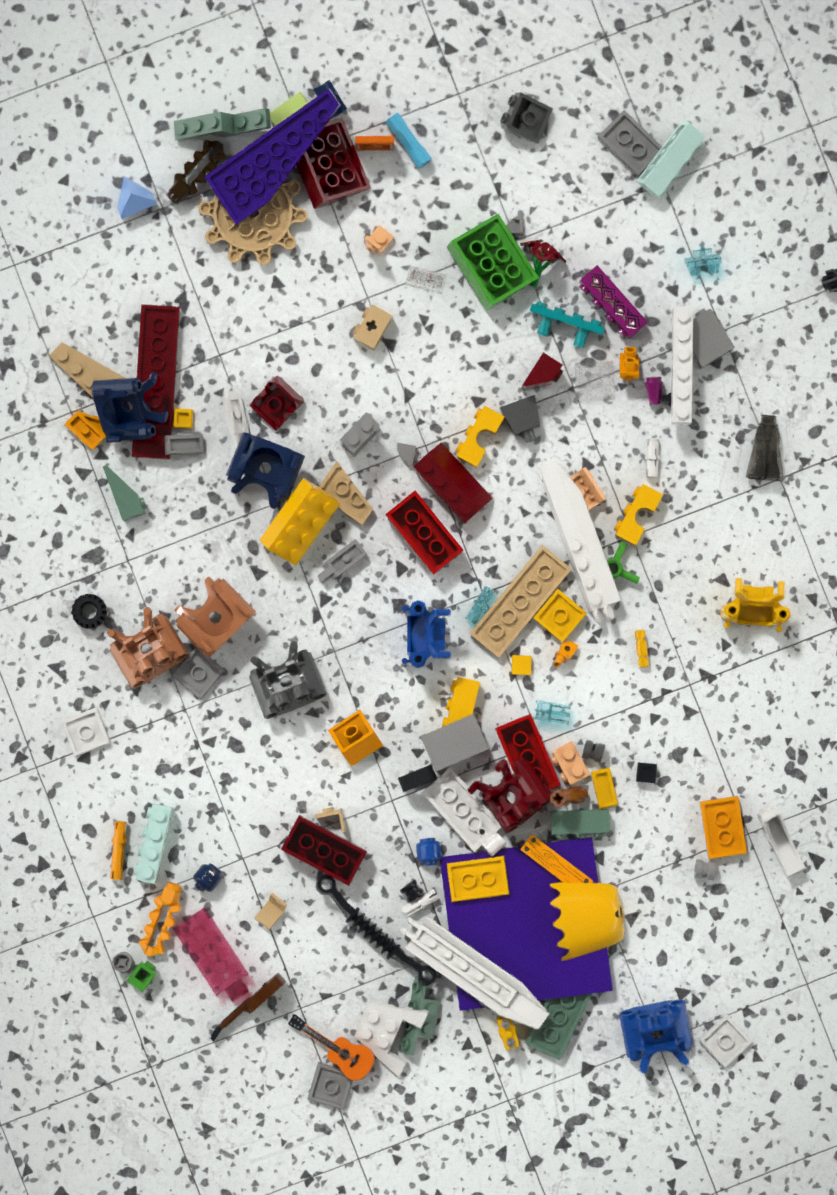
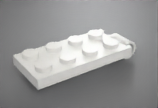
M450 767L422 792V795L474 853L482 846L492 857L506 845L504 839L496 833L502 827L477 796L467 791L469 787ZM480 829L484 830L483 835L479 833Z

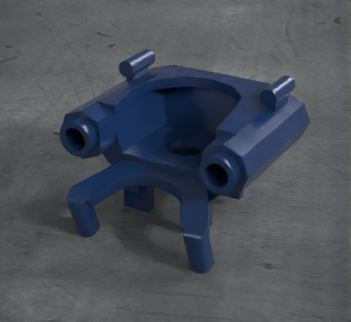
M156 372L151 373L149 379L144 383L137 378L93 381V400L107 443L121 442L122 440L151 439L156 434V428L151 423H146V419L159 423L167 421L169 415L167 410H163L161 413L153 412L150 410L149 403L144 402L145 392L153 387L157 381L158 374ZM128 402L131 403L132 410H130Z
M243 432L226 473L228 476L227 480L235 483L231 492L237 494L248 484L261 485L268 492L270 508L276 509L279 501L284 502L285 499H289L305 456L266 439ZM262 463L270 464L271 471L264 474L260 471L259 467Z

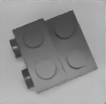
M522 92L511 95L508 100L509 110L502 115L500 120L503 123L501 128L516 136H521L535 144H539L553 108Z

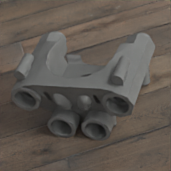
M297 641L290 643L288 659L279 666H268L256 656L251 658L252 664L257 668L250 671L249 679L265 719L273 718L313 703L327 694L311 652L301 650L297 653ZM284 677H289L292 680V684L282 687L281 680Z

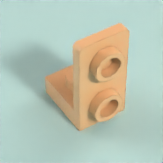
M379 225L370 237L366 236L364 238L365 245L367 246L366 249L373 255L376 253L381 255L394 239V236Z

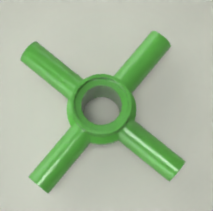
M621 541L614 557L607 560L608 565L613 563L618 567L617 573L612 574L613 579L620 576L638 584L639 576L623 570L620 560L628 544Z

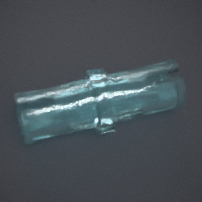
M484 586L478 599L474 600V605L465 619L471 620V623L476 625L483 610L486 611L488 608L486 605L493 594H495V591Z

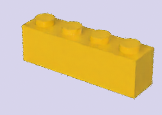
M457 677V680L452 681L450 691L454 692L453 698H448L446 710H449L448 718L444 717L442 727L473 714L480 682L462 677Z

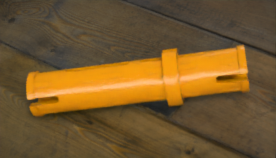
M114 821V836L111 840L113 842L110 879L115 880L123 879L125 843H127V839H125L127 822Z

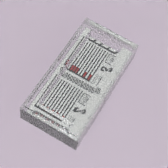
M410 266L405 285L442 294L447 275Z

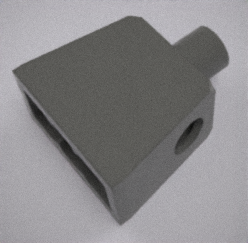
M535 395L500 407V412L505 416L504 419L514 436L523 434L526 443L537 440L533 429L540 427Z

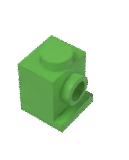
M141 961L127 981L143 992L157 974L155 971L156 966L149 961L145 963ZM142 971L147 972L146 978L141 977Z

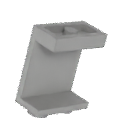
M711 308L707 311L705 309L700 310L695 314L696 318L693 319V354L698 360L697 364L700 369H703L735 348Z
M366 412L340 439V443L355 457L381 430L379 428L380 425Z

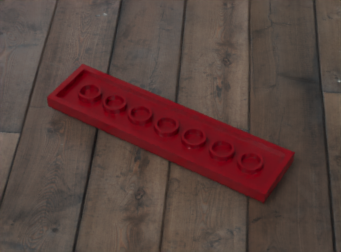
M141 304L137 379L144 383L149 379L151 373L156 372L158 374L154 386L145 392L144 402L149 403L151 411L161 413L163 410H167L169 415L165 423L146 419V423H151L155 426L156 434L151 439L132 440L131 457L170 460L171 455H165L164 436L172 435L180 307Z

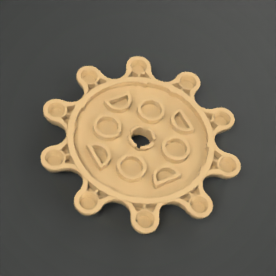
M296 180L283 183L270 202L259 209V214L256 217L249 216L238 225L235 224L217 196L213 201L201 202L198 207L199 212L214 219L213 228L205 234L206 241L210 244L221 240L228 242L230 249L227 256L232 263L239 262L242 255L250 251L256 255L258 263L267 265L271 261L270 250L274 245H281L287 250H292L296 246V239L290 234L289 228L293 223L305 222L308 217L306 210L296 208L292 204L293 196L301 190L300 183Z

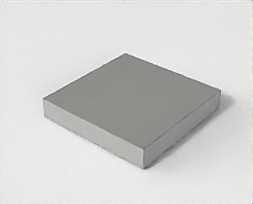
M195 646L171 676L202 700L226 670L210 657L207 658Z
M318 1062L307 1100L344 1110L353 1080L347 1078L340 1068Z

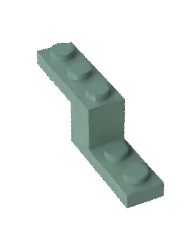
M267 108L239 114L216 112L174 121L175 140L178 141L206 135L228 137L271 128L270 109Z

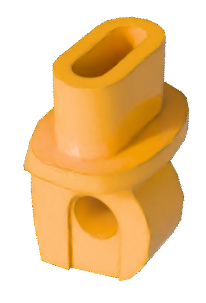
M570 641L563 642L559 651L555 653L556 659L552 664L559 668L562 663L570 660L579 645Z

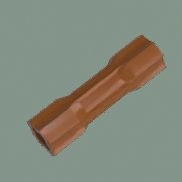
M583 786L571 787L568 790H554L550 796V801L556 807L567 806L569 803H581L588 797V791Z

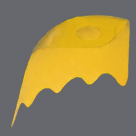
M604 883L550 884L552 888L560 892V896L551 901L550 904L561 910V916L553 923V926L561 929L565 934L564 938L557 943L558 947L569 950L568 954L561 959L562 961L607 948L623 939L625 935L623 906L618 889L614 885ZM617 911H618V914H619V918H617V917L615 916V913H616Z

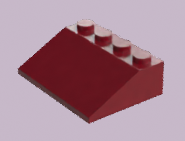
M343 118L329 121L296 165L314 209L333 204L371 188Z

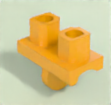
M625 347L624 353H620L619 378L627 381L634 378L639 379V354H636V347Z

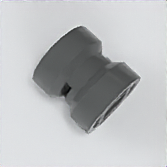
M586 740L582 758H591L595 762L601 763L605 745L601 743L594 744L593 741Z

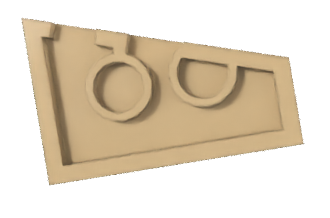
M336 461L319 487L330 493L340 503L338 506L339 510L363 525L373 511V508Z

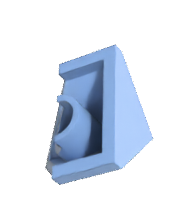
M124 176L117 205L121 219L157 204L152 192Z

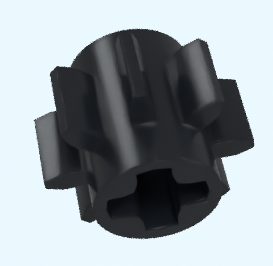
M837 269L825 271L826 276L822 277L823 287L829 290L830 293L837 292Z

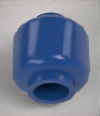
M435 838L420 839V842L416 844L417 860L424 862L425 866L436 865V861L442 858L440 842L435 840Z

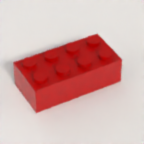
M416 490L385 514L433 575L464 551Z
M531 713L495 728L514 776L517 775L513 769L515 767L514 763L523 758L528 760L542 784L546 783L549 789L561 785Z

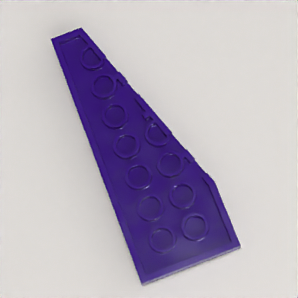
M329 88L205 176V179L236 225L270 202L340 107V103Z

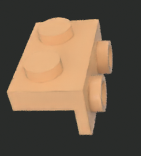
M586 467L570 477L581 490L588 511L606 500L603 490L598 487L592 473Z

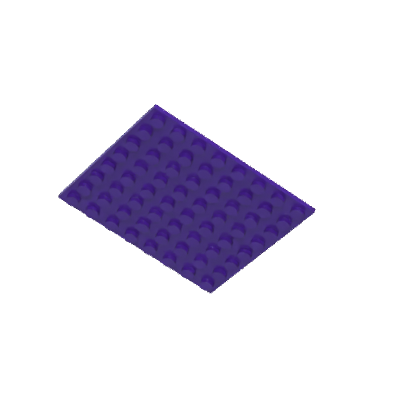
M592 837L544 843L592 879V883H598ZM522 846L500 849L492 856H504L509 890L508 895L452 902L447 863L492 857L486 851L444 856L440 859L449 932L523 983L538 1001L613 991L607 948L569 960H561L568 954L569 950L557 946V943L564 938L565 934L561 929L553 926V923L561 916V910L550 903L560 896V892L552 888L550 884L564 882L521 851ZM456 985L460 1011L485 1008L475 997Z

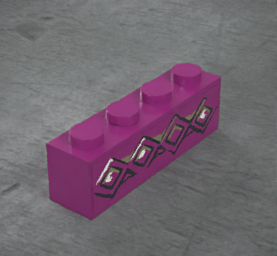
M598 265L580 279L579 283L581 285L579 288L585 295L590 294L593 298V304L598 309L602 308L606 314L604 316L611 324L615 323L619 327L617 331L622 337H628L630 340L647 325V320Z

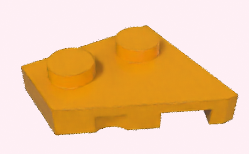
M77 411L64 424L91 451L106 438L97 416Z

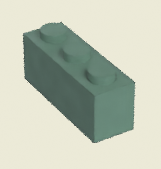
M609 809L550 811L551 834L555 835V838H567V834H575V837H586V833H594V837H604L605 833H610Z

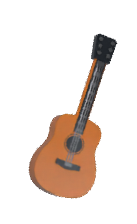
M296 1014L290 1019L288 1025L303 1031L329 1048L328 1060L337 1064L347 1078L356 1081L362 1080L372 1070L375 1056L370 1048L353 1044L344 1037H339L332 1042L306 1025V1022Z

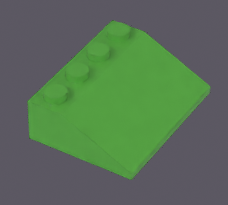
M499 214L453 239L447 246V249L487 311L539 279Z

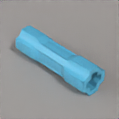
M399 113L394 114L386 121V125L401 142L418 169L432 160Z

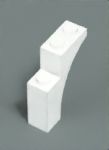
M768 804L760 808V813L756 815L785 874L790 876L805 868L787 831L778 806Z

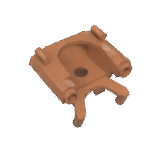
M207 577L205 579V586L208 598L205 604L195 610L182 606L176 607L175 612L180 616L175 622L178 629L209 658L256 611L225 579L221 580L218 578L214 582L210 577ZM212 612L220 613L221 620L218 623L210 621L209 616Z
M150 607L143 609L144 626L138 634L125 636L114 629H110L107 632L109 637L116 640L110 644V652L132 689L153 680L184 660L189 654L167 616L158 614L152 618ZM150 644L152 650L143 654L141 652L142 646Z

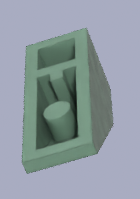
M107 465L103 466L122 520L127 521L146 514L144 509L147 508L144 498H140Z

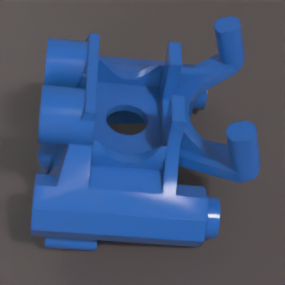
M419 600L413 602L411 607L403 606V612L409 610L407 616V655L409 660L403 658L402 663H410L411 666L418 669L425 665L430 655L433 658H451V652H440L445 651V618H438V616H450L451 610L433 609L430 613L425 603Z
M668 1000L633 1007L619 1013L627 1057L631 1061L641 1060L639 1066L641 1073L645 1074L647 1072L651 1057L659 1051H669L683 1065L689 1064V1059L682 1052L690 1050L693 1044L684 1000ZM663 1030V1035L660 1038H654L651 1034L652 1031Z

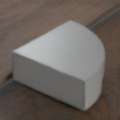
M523 215L516 216L507 224V228L512 235L524 234Z
M397 443V450L401 459L407 464L413 465L416 446Z

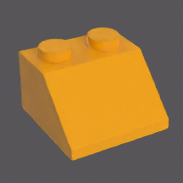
M358 710L328 730L351 767L383 746L361 710Z

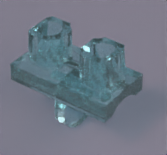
M699 244V250L692 251L693 256L697 257L685 258V264L691 276L701 275L700 266L707 265L709 274L719 273V263H722L719 254H712V248L705 249L704 244Z

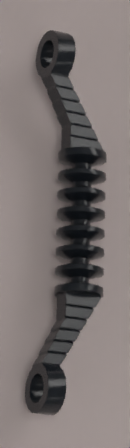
M323 875L317 880L316 890L318 893L330 895L347 918L345 922L348 923L353 920L352 928L359 926L358 933L365 931L364 939L371 936L369 943L377 942L375 949L382 946L380 953L383 954L387 951L386 958L388 960L392 958L413 970L417 974L416 977L420 984L428 986L435 982L437 978L436 970L429 965L423 966L407 956L399 949L400 944L393 947L394 939L387 941L388 933L381 936L382 928L376 931V923L371 926L369 925L371 918L364 921L365 913L358 915L360 908L354 909L337 890L333 877ZM325 880L330 883L329 890L322 888V881ZM423 971L430 972V980H425L423 978Z

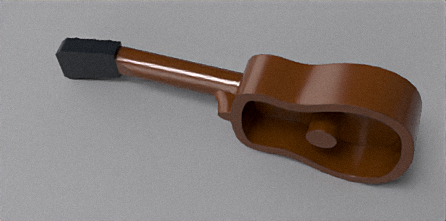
M279 972L275 974L258 991L224 1018L220 1025L215 1028L210 1039L214 1042L222 1029L232 1023L243 1012L250 1014L284 985L286 980Z

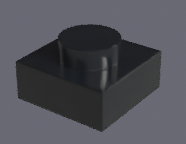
M637 762L636 782L655 783L657 764Z

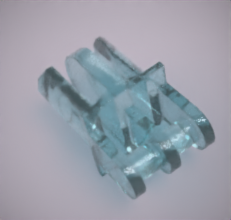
M536 700L537 709L534 710L536 711V717H533L534 720L569 725V721L551 718V714L570 717V713L552 711V707L571 709L570 705ZM543 704L549 705L548 711L542 710ZM542 712L548 713L547 719L541 718Z

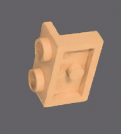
M573 741L552 751L553 756H551L555 767L560 766L562 770L560 776L565 784L569 783L571 786L590 775Z

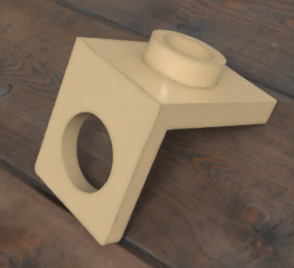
M334 807L322 809L323 813L315 815L317 819L339 814L342 833L346 832L341 809L334 811Z
M271 893L269 901L254 919L270 930L285 912L287 904Z

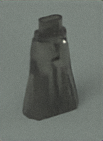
M761 415V423H758L745 477L748 479L784 480L779 428H777L779 425L776 424V416Z

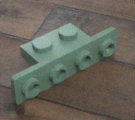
M416 976L412 984V995L408 1007L420 1011L422 1009L428 1010L429 1013L422 1028L405 1021L401 1052L411 1056L414 1055L417 1037L434 1038L441 1002L425 998L427 986L420 984Z

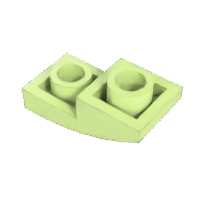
M300 91L270 113V120L276 126L309 102Z

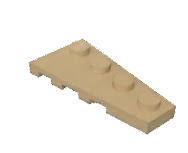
M63 342L49 355L92 397L93 381L126 379Z

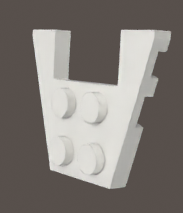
M370 1001L354 1037L364 1046L370 1048L385 1066L396 1076L400 1077L407 1059L390 1052L403 1020L422 1028L429 1011L423 1009L421 1011L414 1010L410 1007H394L391 1004Z

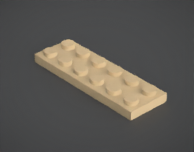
M542 545L469 634L499 658L572 569Z

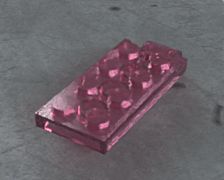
M206 907L173 928L216 996L225 990L228 997L234 1002L249 992L241 979L244 976H248L249 973ZM226 973L229 974V978L227 979L224 977Z

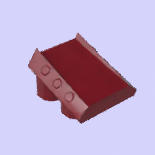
M276 376L267 383L262 392L253 399L249 406L277 431L304 403V399L283 378Z

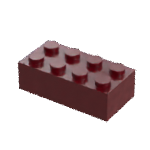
M301 815L298 816L281 848L282 851L348 886L367 853V850Z

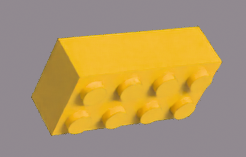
M303 478L262 535L260 541L269 551L296 566L340 503L330 493Z

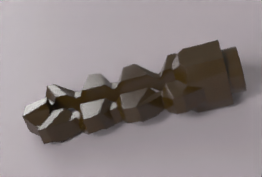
M206 139L203 151H195L193 155L194 161H187L184 164V174L176 173L174 175V184L166 194L172 202L178 205L188 195L196 194L198 191L195 184L206 183V173L216 169L215 162L227 158L221 142ZM213 148L217 154L192 183L188 185L184 181L186 177Z

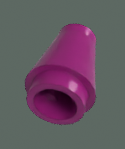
M646 377V382L644 383L649 404H661L664 382L661 377Z

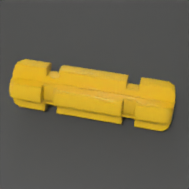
M636 630L635 639H637L638 665L641 668L648 667L649 659H647L648 651L645 630Z

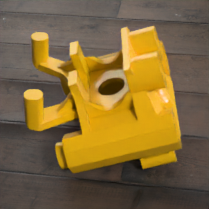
M736 578L735 596L737 598L731 603L722 606L719 612L721 619L725 620L724 628H729L730 623L768 627L777 625L775 631L781 632V624L788 621L791 616L789 608L781 606L778 602L784 599L785 582H778L777 593L774 594V587L764 586L763 588L742 585V578Z

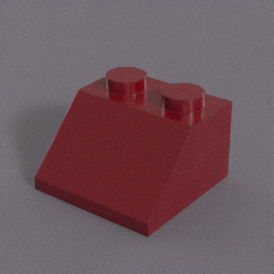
M543 352L522 384L521 389L525 391L549 386L553 381L557 383L563 374V370H561L563 365Z

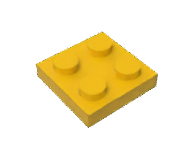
M557 589L533 619L563 643L587 613Z

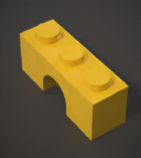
M485 405L483 409L479 408L474 416L476 419L473 426L469 425L464 434L467 436L465 442L460 441L455 450L458 453L457 458L477 468L486 452L485 449L477 444V435L483 431H488L495 435L505 416Z
M644 484L641 487L637 486L632 494V497L635 499L632 504L628 503L623 511L626 514L623 521L618 520L614 528L617 531L615 536L636 546L645 528L637 524L635 520L636 512L640 509H646L653 513L663 494Z

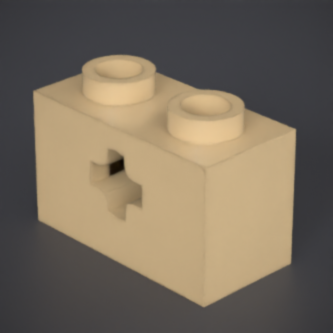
M372 304L371 308L367 307L362 315L364 318L362 324H357L352 334L355 335V341L374 351L393 316ZM374 322L376 329L368 331L367 324L371 325Z

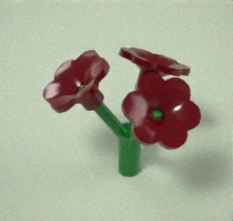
M542 239L520 243L521 246L529 247L533 258L534 271L539 279L542 271L551 263L553 264L557 260L564 263L567 262L552 245L550 246L549 243L543 242ZM539 279L531 283L530 286L537 287Z

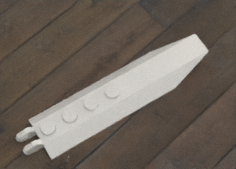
M556 460L540 466L548 502L588 612L593 611V616L597 624L600 625L604 622L601 611L603 607L606 619L611 621L614 619L611 604L621 601L583 494Z
M408 917L406 921L410 925L415 926L418 931L413 935L408 929L401 927L400 931L411 938L405 949L499 1015L535 1029L540 1028L549 1013L523 983L429 917H426L422 925Z

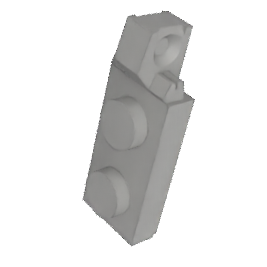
M355 539L327 560L322 566L325 570L317 575L321 582L328 577H331L333 580L365 557L367 553Z

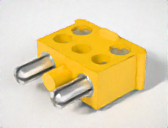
M501 1015L497 1016L498 1032L500 1038L503 1039L505 1050L519 1047L516 1035L517 1029L513 1025L512 1020Z

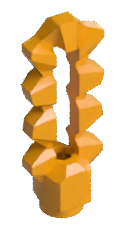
M168 882L164 886L162 894L154 900L158 908L150 912L149 918L152 922L144 927L143 930L146 936L138 943L147 956L153 957L156 954L165 953L163 940H169L171 937L167 928L174 927L176 924L172 913L181 911L179 899L182 894V886L176 883ZM164 905L170 906L156 946H149Z

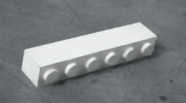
M673 307L671 424L690 425L692 423L693 307Z

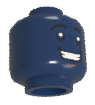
M211 863L201 865L193 875V879L196 882L194 886L201 892L205 890L212 892L222 880L221 871Z

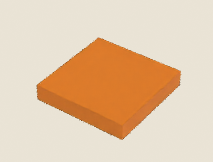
M355 136L356 150H394V136Z

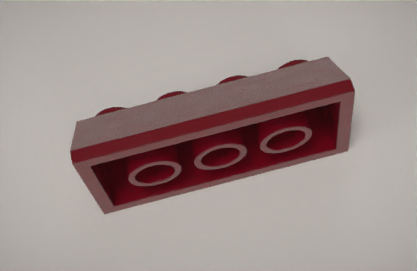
M442 442L413 466V469L464 524L493 499Z

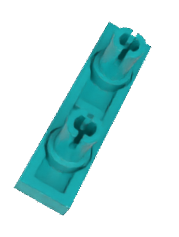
M539 301L531 305L530 311L540 314L542 317L537 334L547 337L552 321L556 319L577 326L578 331L573 343L574 346L584 348L588 334L591 331L603 335L605 327L601 326V321L591 319V322L583 320L584 316L576 313L570 316L565 314L566 310L555 307L552 310L547 308L548 304Z

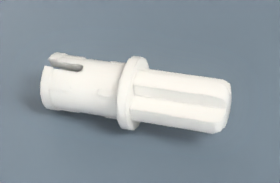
M431 889V891L416 897L415 900L401 908L403 914L409 917L421 909L425 910L424 907L439 900L437 895L429 898L436 893L435 890Z

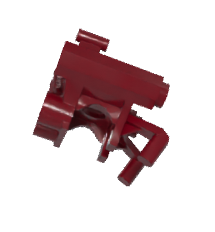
M523 758L514 763L515 767L513 769L517 774L515 777L512 776L508 761L501 759L494 767L497 772H502L503 775L499 785L492 786V784L487 785L480 781H475L467 790L470 794H474L476 790L483 792L482 797L505 833L512 832L550 802V796L552 795L547 784H542L528 760ZM509 792L515 795L514 803H510L507 799Z

